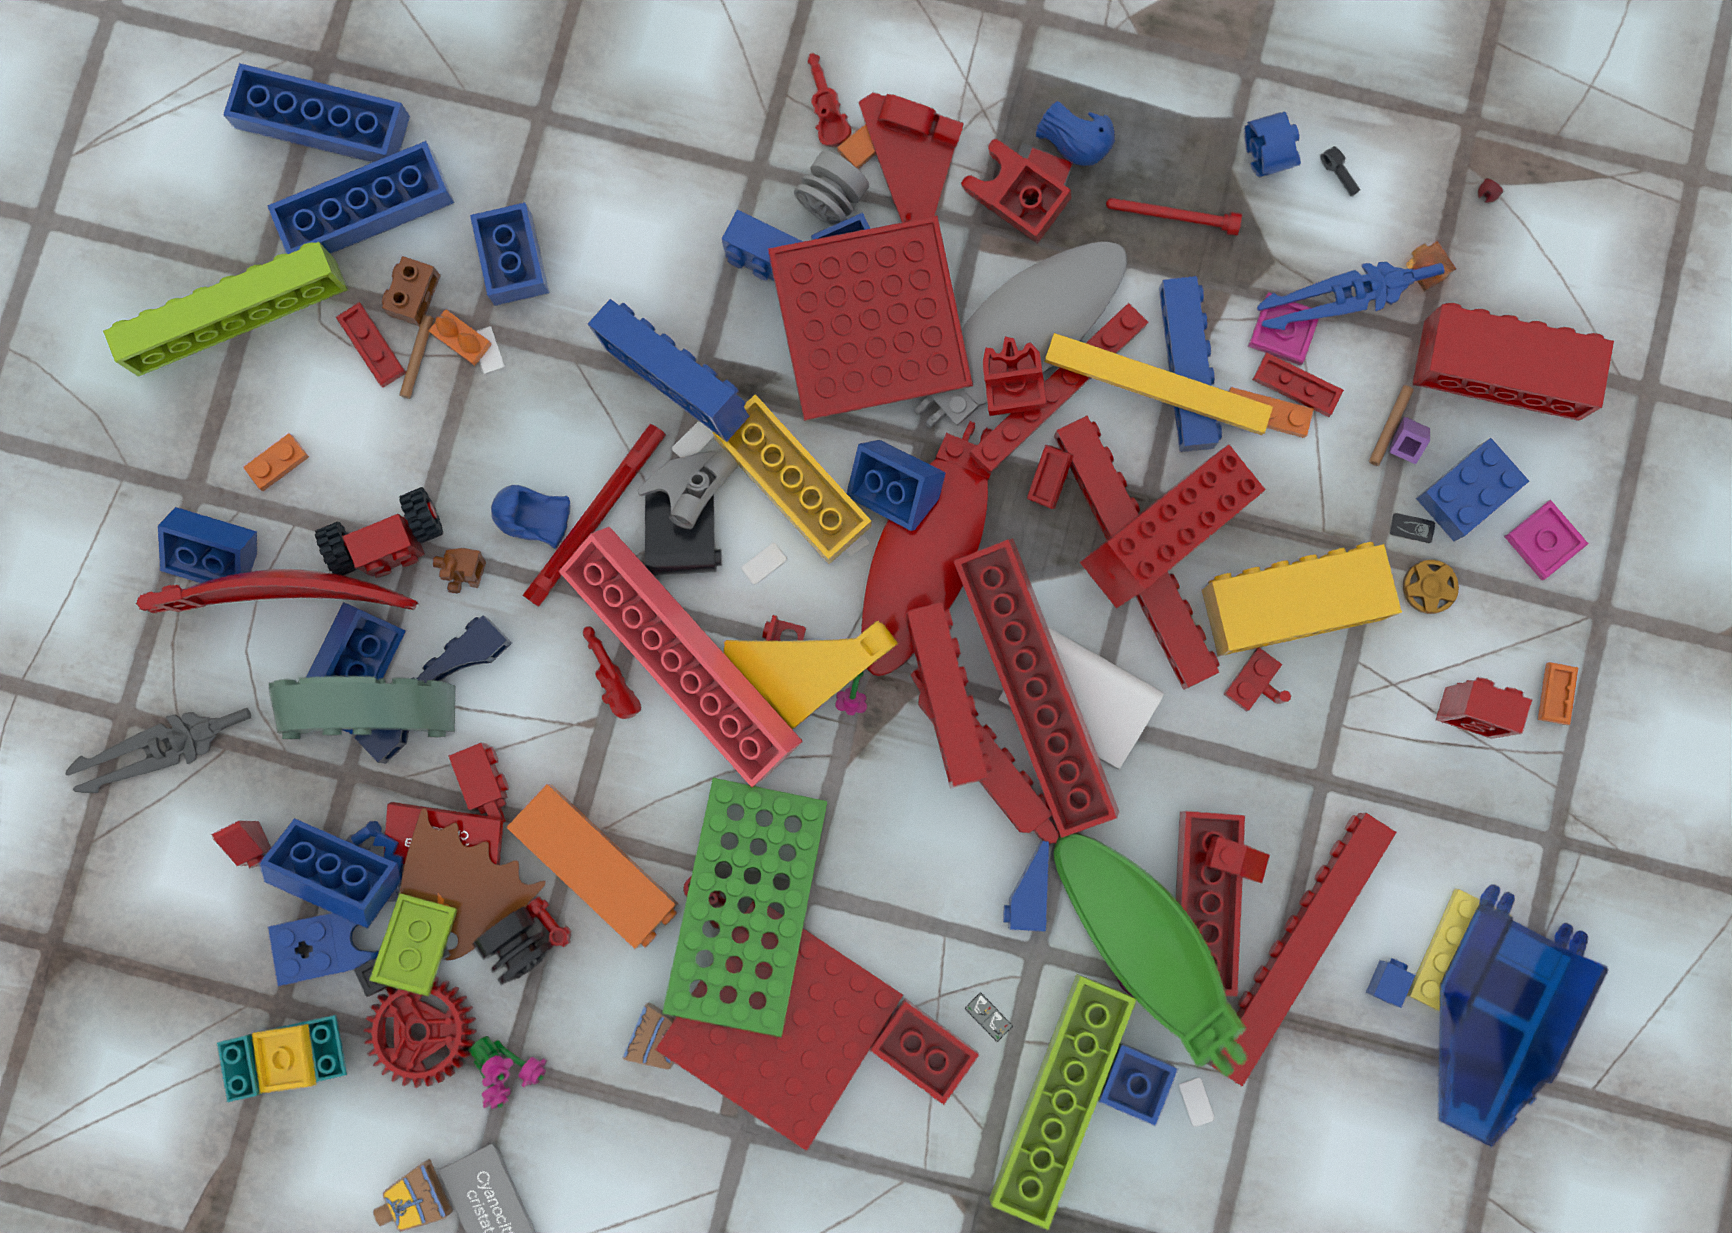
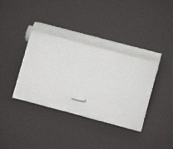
M1048 627L1098 757L1120 769L1158 707L1164 693ZM1003 690L998 700L1009 705L1006 694Z

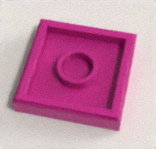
M1268 292L1265 299L1269 297L1271 293ZM1292 302L1260 311L1248 347L1264 353L1267 352L1275 357L1301 366L1304 363L1319 318L1290 322L1285 327V330L1263 327L1262 322L1310 309V307Z
M1551 500L1543 504L1504 536L1541 580L1547 579L1588 545V542Z

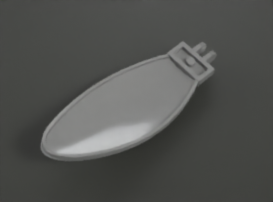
M1112 242L1085 244L1044 259L1003 284L982 303L961 329L973 386L929 395L916 406L914 412L920 415L936 401L941 409L927 419L925 424L928 428L933 427L946 415L959 426L980 405L986 404L987 393L983 372L985 347L993 348L996 353H1000L1003 349L1005 336L1015 339L1018 351L1023 350L1024 346L1031 342L1040 352L1043 373L1049 370L1054 365L1045 363L1044 360L1053 334L1056 333L1081 341L1111 301L1126 269L1127 254L1125 249L1121 245Z

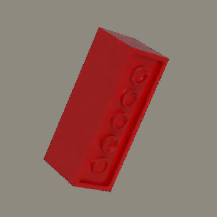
M1445 303L1439 306L1424 321L1412 385L1580 421L1603 407L1614 341L1604 339L1603 335L1597 333L1585 335L1576 333L1575 329L1569 327L1557 329L1548 327L1546 323L1541 321L1524 322L1513 315L1496 316L1490 314L1485 309L1468 310L1463 309L1457 303Z
M1228 444L1198 466L1079 563L1115 608H1118L1150 587L1266 489L1230 444Z

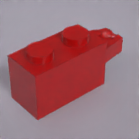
M481 742L449 755L468 810H479L480 814L487 813L491 817L504 818V822H506L502 806L507 805L505 799L508 798L506 791L509 790L505 776L499 774L495 764L499 761L492 746L488 747V744Z

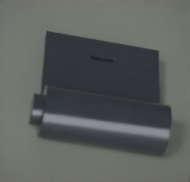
M657 491L645 495L646 568L653 575L717 572V566H722L721 549H716L714 494L705 505L692 529L677 526L670 520L671 503L668 494L663 491Z

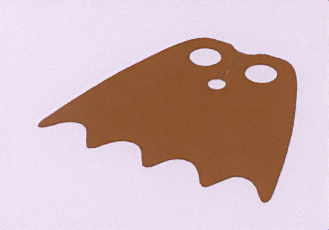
M423 808L420 812L405 861L400 893L438 903L439 894L444 899V904H448L450 907L458 910L451 932L458 938V944L455 948L448 949L451 956L445 958V960H455L475 949L472 943L483 933L517 909L525 907L545 886L546 881H539L534 884L522 883L519 879L518 860L504 865L492 863L489 858L488 842H482L474 847L464 846L459 839L457 823H452L441 830H436L429 823L427 809Z

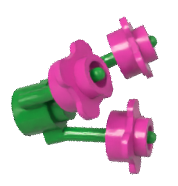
M488 1036L479 1039L469 1050L475 1059L473 1063L483 1077L482 1084L488 1087L481 1094L484 1099L482 1102L484 1108L489 1106L492 1109L501 1108L508 1101L507 1096L511 1094L510 1088H505L503 1082L509 1078V1069L513 1062L522 1068L518 1077L523 1080L522 1086L524 1088L528 1084L531 1085L533 1083L536 1085L543 1079L546 1072L543 1068L547 1062L546 1059L538 1061L536 1058L531 1057L527 1062H524L506 1049L499 1040L493 1043ZM499 1053L503 1054V1055L506 1056L507 1058L504 1060V1059L499 1055Z

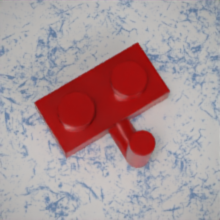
M1259 647L1254 651L1223 694L1245 711L1251 709L1261 694H1264L1276 704H1282L1291 699L1289 691L1279 692L1269 684L1283 664Z

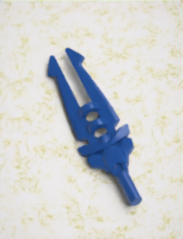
M1379 262L1377 267L1371 263L1361 265L1366 273L1365 275H1361L1358 271L1353 270L1320 281L1285 296H1278L1273 293L1257 306V310L1262 311L1334 292L1336 301L1333 303L1262 322L1263 327L1285 330V327L1290 322L1367 310L1368 303L1375 300V311H1379L1384 308L1386 302L1390 305L1398 302L1401 293L1415 281L1444 274V266L1442 263L1412 270L1394 267L1388 262ZM1352 287L1355 288L1356 296L1354 297L1351 292Z

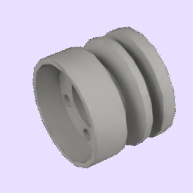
M822 151L810 167L813 176L805 175L802 178V184H799L794 190V195L814 216L833 226L847 220L846 216L851 215L853 212L851 203H858L869 188V182L860 170L846 159L835 153Z

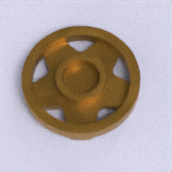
M1425 560L1415 564L1408 570L1403 581V592L1408 603L1417 611L1426 614H1435L1448 609L1455 602L1459 593V584L1453 569L1437 560ZM1428 565H1434L1439 568L1432 571ZM1415 572L1417 581L1410 584L1411 577ZM1449 578L1451 580L1452 587L1449 586L1447 583ZM1413 597H1420L1423 606L1419 605ZM1439 600L1447 601L1443 606L1437 608Z

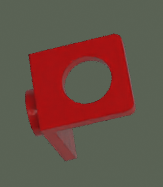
M773 615L771 622L766 621L762 638H765L766 641H781L782 632L792 629L797 633V641H803L806 628L801 625L781 621L776 615Z

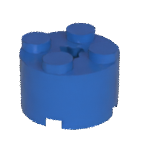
M1286 112L1275 113L1247 122L1248 125H1245L1244 128L1245 147L1247 153L1252 152L1255 161L1250 162L1258 177L1300 166L1301 159L1296 149V141H1299L1300 138L1296 124L1290 125Z

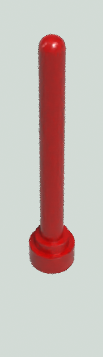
M1109 198L1106 201L1108 209L1220 227L1221 231H1226L1227 235L1238 236L1242 220V213L1236 212L1218 216L1116 198Z

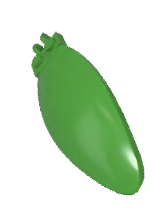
M1073 833L1062 838L1059 836L1054 849V861L1058 874L1083 926L1108 966L1130 994L1158 1022L1182 1039L1183 1045L1196 1066H1204L1212 1059L1219 1072L1228 1077L1234 1070L1229 1059L1221 1051L1226 1048L1233 1060L1242 1065L1248 1058L1241 1045L1234 1040L1247 1029L1232 1006L1226 1001L1225 991L1215 961L1194 922L1177 900L1156 879L1121 853L1083 834Z

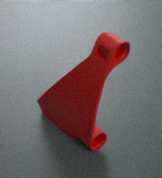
M872 92L860 100L858 104L901 222L935 216L951 159L960 139L964 123L937 114L936 110L926 105L892 94L884 96Z

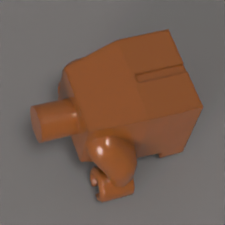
M467 548L446 550L444 557H434L433 567L441 568L439 572L441 580L450 581L447 586V590L450 593H460L462 582H467L470 587H479L486 561L480 551Z

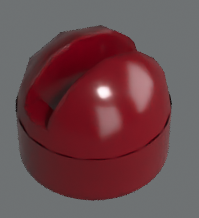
M1485 178L1479 186L1477 194L1479 199L1483 195L1487 197L1484 203H1492L1501 196L1504 190L1492 179Z

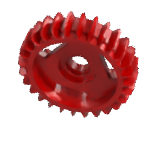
M436 976L430 993L441 999L449 1007L446 1013L422 1001L423 995L401 989L397 990L394 987L386 988L389 996L385 994L377 996L378 1000L382 1003L381 1005H371L370 1008L376 1012V1015H370L365 1018L367 1021L372 1022L373 1026L364 1029V1032L372 1034V1038L366 1040L364 1044H373L374 1049L367 1054L368 1056L377 1054L379 1057L373 1066L385 1065L381 1075L391 1071L394 1072L391 1082L397 1081L402 1076V1086H407L413 1079L414 1088H418L422 1085L424 1079L425 1085L428 1087L433 1085V1077L440 1083L445 1079L444 1073L448 1077L454 1075L455 1071L452 1065L456 1068H461L464 1063L459 1057L467 1058L470 1056V1052L464 1048L473 1046L475 1041L468 1039V1036L475 1034L477 1030L468 1028V1024L474 1022L476 1018L467 1017L466 1013L472 1010L473 1007L466 1006L463 1008L462 1003L467 999V996L460 998L455 996L459 987L448 991L447 988L450 983L448 980L442 982L439 986V977ZM388 1017H393L394 1047H389L386 1041L385 1026ZM415 1023H421L426 1028V1036L423 1040H416L411 1035V1028ZM444 1046H447L451 1052L449 1056L430 1069H427L423 1060Z

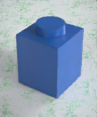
M1391 958L1390 962L1379 960L1366 993L1393 1006L1402 1008L1415 975L1406 971L1408 965L1393 958Z

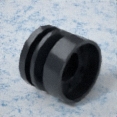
M525 907L517 909L502 919L472 943L483 960L494 955L499 957V960L490 969L492 973H495L504 966L506 967L507 971L497 979L501 985L521 978L540 964L547 953L553 948L550 942L543 944L539 948L535 946L545 936L543 932L536 933L531 937L527 935L526 932L534 925L535 921Z

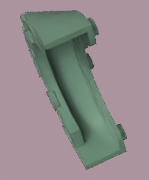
M376 677L299 678V682L292 679L275 680L274 683L269 682V694L277 733L282 734V739H301V734L322 730L323 735H341L342 730L352 729L353 735H371L372 729L428 732V737H446V732H455L456 686L446 682L428 680L427 683H424V681L412 678H392L391 684L386 683V679H376Z

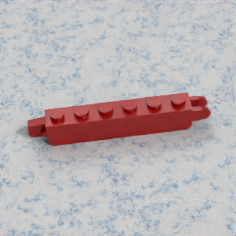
M917 668L910 676L920 692L918 706L932 722L919 668ZM977 711L972 715L974 725L980 724L976 719L979 715ZM980 724L984 738L980 748L982 754H988L992 771L987 773L988 778L979 781L980 784L1019 832L1031 833L1034 831L1039 839H1042L1041 841H1049V844L1056 843L1059 833L1048 819L1052 816V813L1049 810L1046 797L1042 793L1037 795L1031 788L1034 782L1024 770L1019 772L1012 763L1016 760L1006 747L1000 749L994 740L997 736L987 724L984 726Z

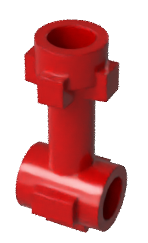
M540 896L535 898L525 908L533 919L537 917L550 933L549 942L552 946L561 945L566 947L571 943L572 931L568 926L560 927L546 910L549 907V903L545 899L542 900Z

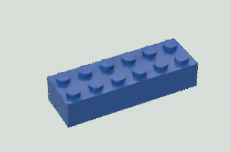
M239 63L223 116L235 129L372 163L400 151L410 119V115L400 102Z
M424 141L267 205L287 254L300 250L302 245L310 242H320L331 254L455 202L433 151L428 143Z
M609 299L588 323V326L604 349L727 442L749 417L744 408L745 401L737 395L738 389L728 380L722 382L716 378L718 375L708 365L700 366L697 364V359L685 348L682 351L677 349L675 342L665 333L657 334L654 326L645 318L639 320L634 317L635 313L625 303L618 305L612 299Z

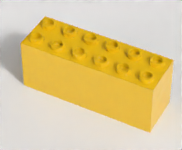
M1373 542L1359 544L1356 548L1348 550V552L1345 551V548L1335 549L1327 552V555H1323L1319 559H1317L1316 554L1304 556L1289 565L1288 560L1271 564V567L1265 568L1264 571H1260V567L1243 570L1236 577H1232L1231 573L1221 574L1208 581L1209 585L1201 590L1218 657L1378 622L1402 613L1385 545L1374 546Z

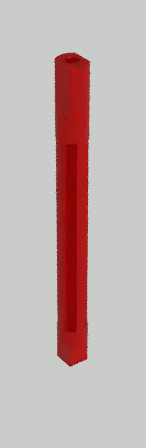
M649 424L522 596L538 607L541 605L562 576L559 570L587 537L594 533L664 439L666 434L661 429Z

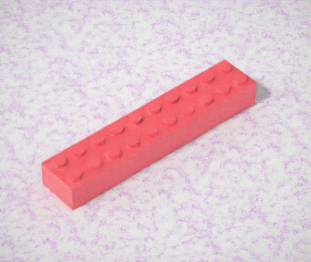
M610 526L591 533L559 570V573L751 787H754L766 778L803 742Z

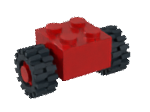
M420 487L399 496L401 508L405 514L404 517L395 514L349 534L338 521L315 530L316 543L320 548L319 552L323 555V560L328 565L329 571H332V574L344 576L360 570L371 577L380 578L392 572L391 569L399 565L407 567L419 561L418 558L425 555L421 544L443 535V527L439 521L440 518L425 489Z

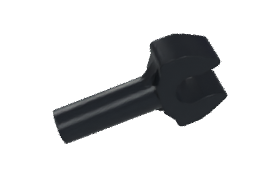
M1336 146L1320 155L1325 169L1335 172L1350 196L1360 191V188L1344 166L1346 157Z

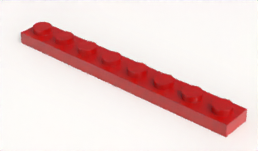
M1128 303L1091 337L1086 344L1117 354L1149 322ZM1058 368L1044 382L1047 408L1011 413L975 446L969 455L988 474L992 473L1091 378Z

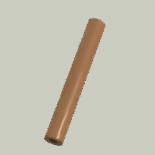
M422 316L399 396L407 399L411 398L430 334L428 330L432 327L434 320L431 316Z
M1407 385L1402 387L1369 459L1371 464L1380 465L1414 391L1412 387Z

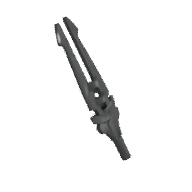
M244 708L221 718L200 717L194 712L183 713L182 718L177 715H170L166 719L172 728H167L160 723L114 745L93 758H85L81 755L70 765L65 774L69 776L139 748L144 749L146 759L73 787L75 792L98 793L100 786L103 784L154 772L178 764L180 754L184 752L186 763L190 764L196 759L197 754L202 756L210 750L211 742L220 731L250 719L251 713L248 708ZM159 741L164 742L166 746L165 752L160 749Z

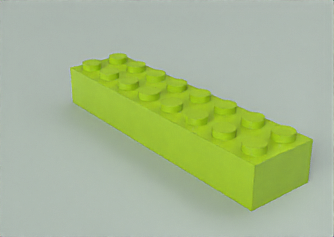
M310 242L302 245L300 250L290 254L284 253L275 256L271 262L250 266L246 272L237 276H226L215 285L197 288L191 295L170 299L166 302V305L157 309H147L140 312L139 316L135 318L117 321L112 324L111 328L103 330L114 361L139 377L347 291L348 288L336 259L320 242Z
M1076 973L989 1197L991 1206L1047 1230L1049 1229L1137 999Z

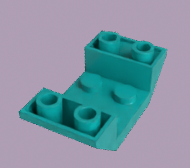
M337 1015L273 1028L278 1029L309 1024L316 1082L348 1075ZM252 1034L217 1042L227 1103L263 1094L259 1092Z

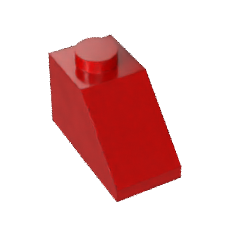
M237 821L211 834L214 841L236 866H248L249 869L257 867L271 849L259 821Z
M1211 837L1203 866L1262 884L1270 855L1221 837Z

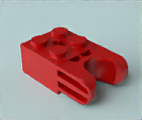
M993 139L989 143L988 149L990 156L1001 166L999 175L991 181H982L972 175L964 177L960 184L967 194L1038 244L1071 200V190L1027 158H1023L1001 141ZM1034 197L1036 198V204L1027 205V198L1029 200L1034 199Z

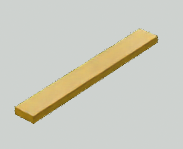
M1056 333L1052 336L1044 360L1045 363L1259 435L1265 434L1273 406Z

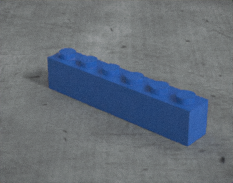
M1197 276L1164 279L1159 287L1169 372L1211 386L1215 382L1214 369L1212 367L1209 368L1208 357L1211 356V345L1209 340H1205L1204 330L1207 329V315L1205 312L1202 313L1201 302L1204 300L1203 287L1198 285ZM1174 406L1179 451L1188 452L1214 449L1219 440L1222 439L1221 424L1216 423L1214 419Z

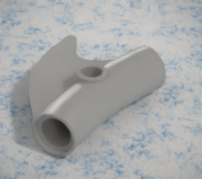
M720 449L717 452L694 454L673 459L657 470L638 489L639 496H645L657 491L665 492L668 494L671 503L670 520L677 526L692 529L707 502L721 484L738 468V464L732 455L724 449Z

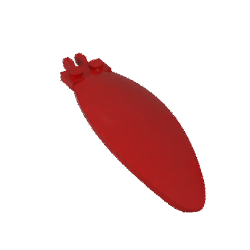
M969 421L962 439L946 433L935 460L930 463V465L946 472L939 500L913 531L888 519L878 541L865 589L861 634L879 621V623H883L898 644L867 668L873 675L883 676L904 665L915 654L906 623L907 611L941 602L944 609H950L963 587L954 561L978 551L984 530L988 499V480L991 473L988 474L969 455L970 451L977 446L968 442L975 430L976 423ZM986 428L983 430L980 442L992 431L991 429Z
M272 569L234 574L209 580L186 589L180 588V585H168L161 588L162 592L143 593V595L137 597L136 603L140 610L153 614L166 611L183 612L206 607V605L286 598L354 600L390 605L414 610L419 605L418 601L370 582L338 574L299 569Z

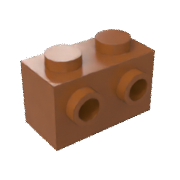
M402 256L399 264L397 263L393 268L391 286L383 294L382 309L390 317L420 326L422 316L427 313L441 275L434 266Z

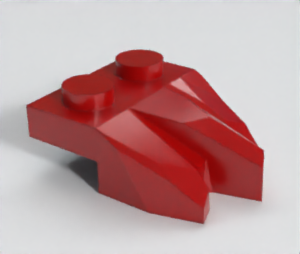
M1005 336L1003 349L1000 353H996L993 348L985 347L983 372L990 416L1047 408L1040 352L1031 342L1027 343L1023 350L1018 351L1015 339Z

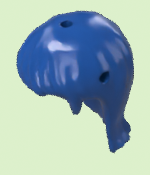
M1056 101L1046 111L1041 122L1037 125L1036 137L1051 141L1061 155L1073 164L1091 166L1101 161L1109 153L1114 145L1115 131L1109 116H1100L1089 112L1088 115L1094 120L1086 121L1073 115L1063 104Z
M509 485L500 490L493 499L491 517L496 526L509 536L525 540L542 541L556 549L565 536L571 505L568 496H548L525 486Z

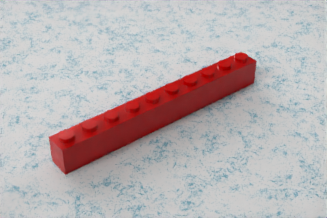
M1085 416L1056 430L1054 438L1061 450L1074 455L1070 470L1106 540H1108L1138 516L1140 508L1135 498L1129 497L1125 489L1127 483L1123 474L1120 471L1116 472L1112 464L1114 457L1107 446L1103 447L1099 439L1101 432L1095 421L1091 422L1088 416ZM1166 572L1150 587L1135 597L1181 687L1185 690L1220 673L1217 668L1220 664L1215 653L1208 651L1204 643L1206 636L1200 625H1195L1190 616L1193 615L1192 608L1186 599L1182 600L1178 592L1180 586L1173 573L1169 574Z
M1358 813L1357 816L1353 815L1345 826L1347 833L1342 841H1336L1331 848L1330 855L1332 857L1327 866L1322 865L1317 871L1314 878L1317 882L1311 891L1307 890L1299 902V905L1302 907L1296 916L1292 915L1284 926L1286 933L1281 941H1275L1269 951L1271 956L1266 966L1261 965L1253 978L1256 981L1250 992L1246 990L1238 1002L1240 1008L1236 1014L1247 1030L1234 1041L1241 1045L1248 1059L1240 1065L1233 1060L1226 1048L1221 1053L1229 1059L1234 1070L1228 1078L1242 1087L1397 833L1367 813ZM1211 1059L1207 1064L1219 1071Z

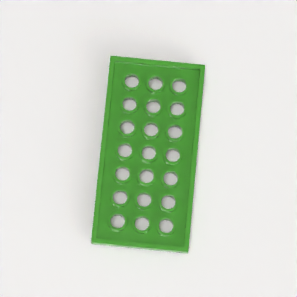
M717 778L712 779L662 1014L777 1037L782 1036L827 801L756 786L751 787L747 784ZM732 805H738L743 809L744 816L738 821H733L727 816V809ZM767 811L771 814L773 820L769 826L763 827L756 822V815L759 812ZM789 817H796L801 822V829L794 833L789 832L785 828V820ZM725 834L736 836L738 845L734 849L728 850L721 845V838ZM762 840L767 846L766 852L763 855H754L750 850L752 841ZM788 845L795 850V858L793 860L783 861L780 858L779 849L782 846ZM722 862L729 864L732 869V874L725 879H721L715 874L716 865ZM750 868L758 870L761 875L760 881L754 885L748 884L744 880V872ZM783 874L788 877L790 885L786 890L781 891L774 887L773 878L776 875ZM716 891L723 893L726 898L724 906L721 908L712 907L708 901L711 893ZM744 897L752 899L755 904L754 911L750 914L741 913L738 909L740 899ZM777 903L783 907L784 915L781 919L773 920L768 916L767 908L770 904ZM707 921L716 922L720 928L719 934L713 938L706 937L702 932L704 923ZM736 927H744L748 931L749 938L745 943L738 944L732 939L731 934ZM765 933L775 934L778 939L777 947L771 950L765 949L761 944V937ZM703 950L709 951L714 959L712 965L707 968L700 967L696 962V955ZM732 956L740 958L743 963L742 970L736 974L728 972L725 966L726 960ZM761 962L768 963L772 968L771 976L765 980L758 978L755 974V967ZM696 980L703 981L707 986V993L701 998L693 997L689 990L691 983ZM725 986L733 987L737 993L736 1000L731 1004H725L719 998V992ZM754 992H760L766 998V1004L760 1010L753 1009L749 1004V997Z

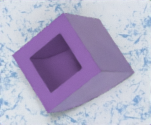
M1404 416L1392 440L1390 453L1416 465L1430 442V428Z

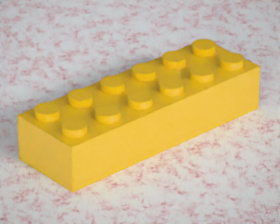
M755 394L744 406L749 415L748 419L726 442L712 432L714 438L724 450L732 455L739 467L828 564H831L872 527V521Z

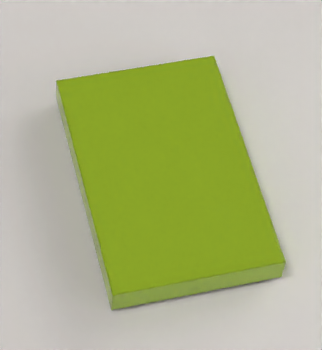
M399 893L370 981L429 997L458 910Z

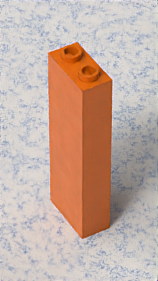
M546 784L506 827L634 949L640 945L646 948L657 936L654 930L661 922L666 926L677 914L674 908L679 903L553 785Z

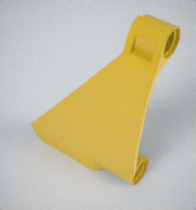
M877 621L857 638L809 641L726 640L724 641V654L793 730L851 680L896 646L898 642L883 623Z

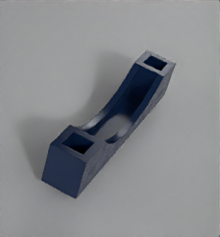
M485 616L475 617L466 625L465 629L467 631L459 638L454 637L444 646L445 652L438 658L430 659L423 666L424 672L416 679L424 681V683H427L428 680L442 681L447 676L461 669L478 664L492 663L512 642L489 618ZM372 729L371 735H356L354 738L378 763L386 764L407 744L409 730Z

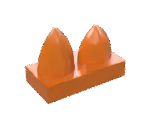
M446 309L440 316L436 317L435 323L428 330L431 335L473 366L479 362L492 345L489 340Z

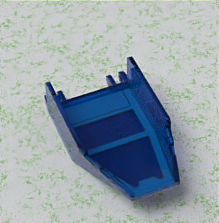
M1495 884L1489 885L1480 896L1478 908L1440 983L1438 1121L1490 1147L1518 1120L1516 1115L1527 1104L1532 1105L1537 1099L1535 1095L1546 1083L1551 1084L1557 1078L1608 973L1607 966L1583 957L1589 940L1586 932L1582 930L1576 931L1571 939L1574 928L1569 923L1564 922L1554 936L1555 942L1513 920L1509 913L1514 904L1515 895L1510 892L1504 893L1500 901H1498L1496 909H1493L1501 891L1500 887Z

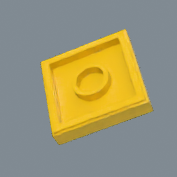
M309 1024L252 1033L260 1093L317 1085Z

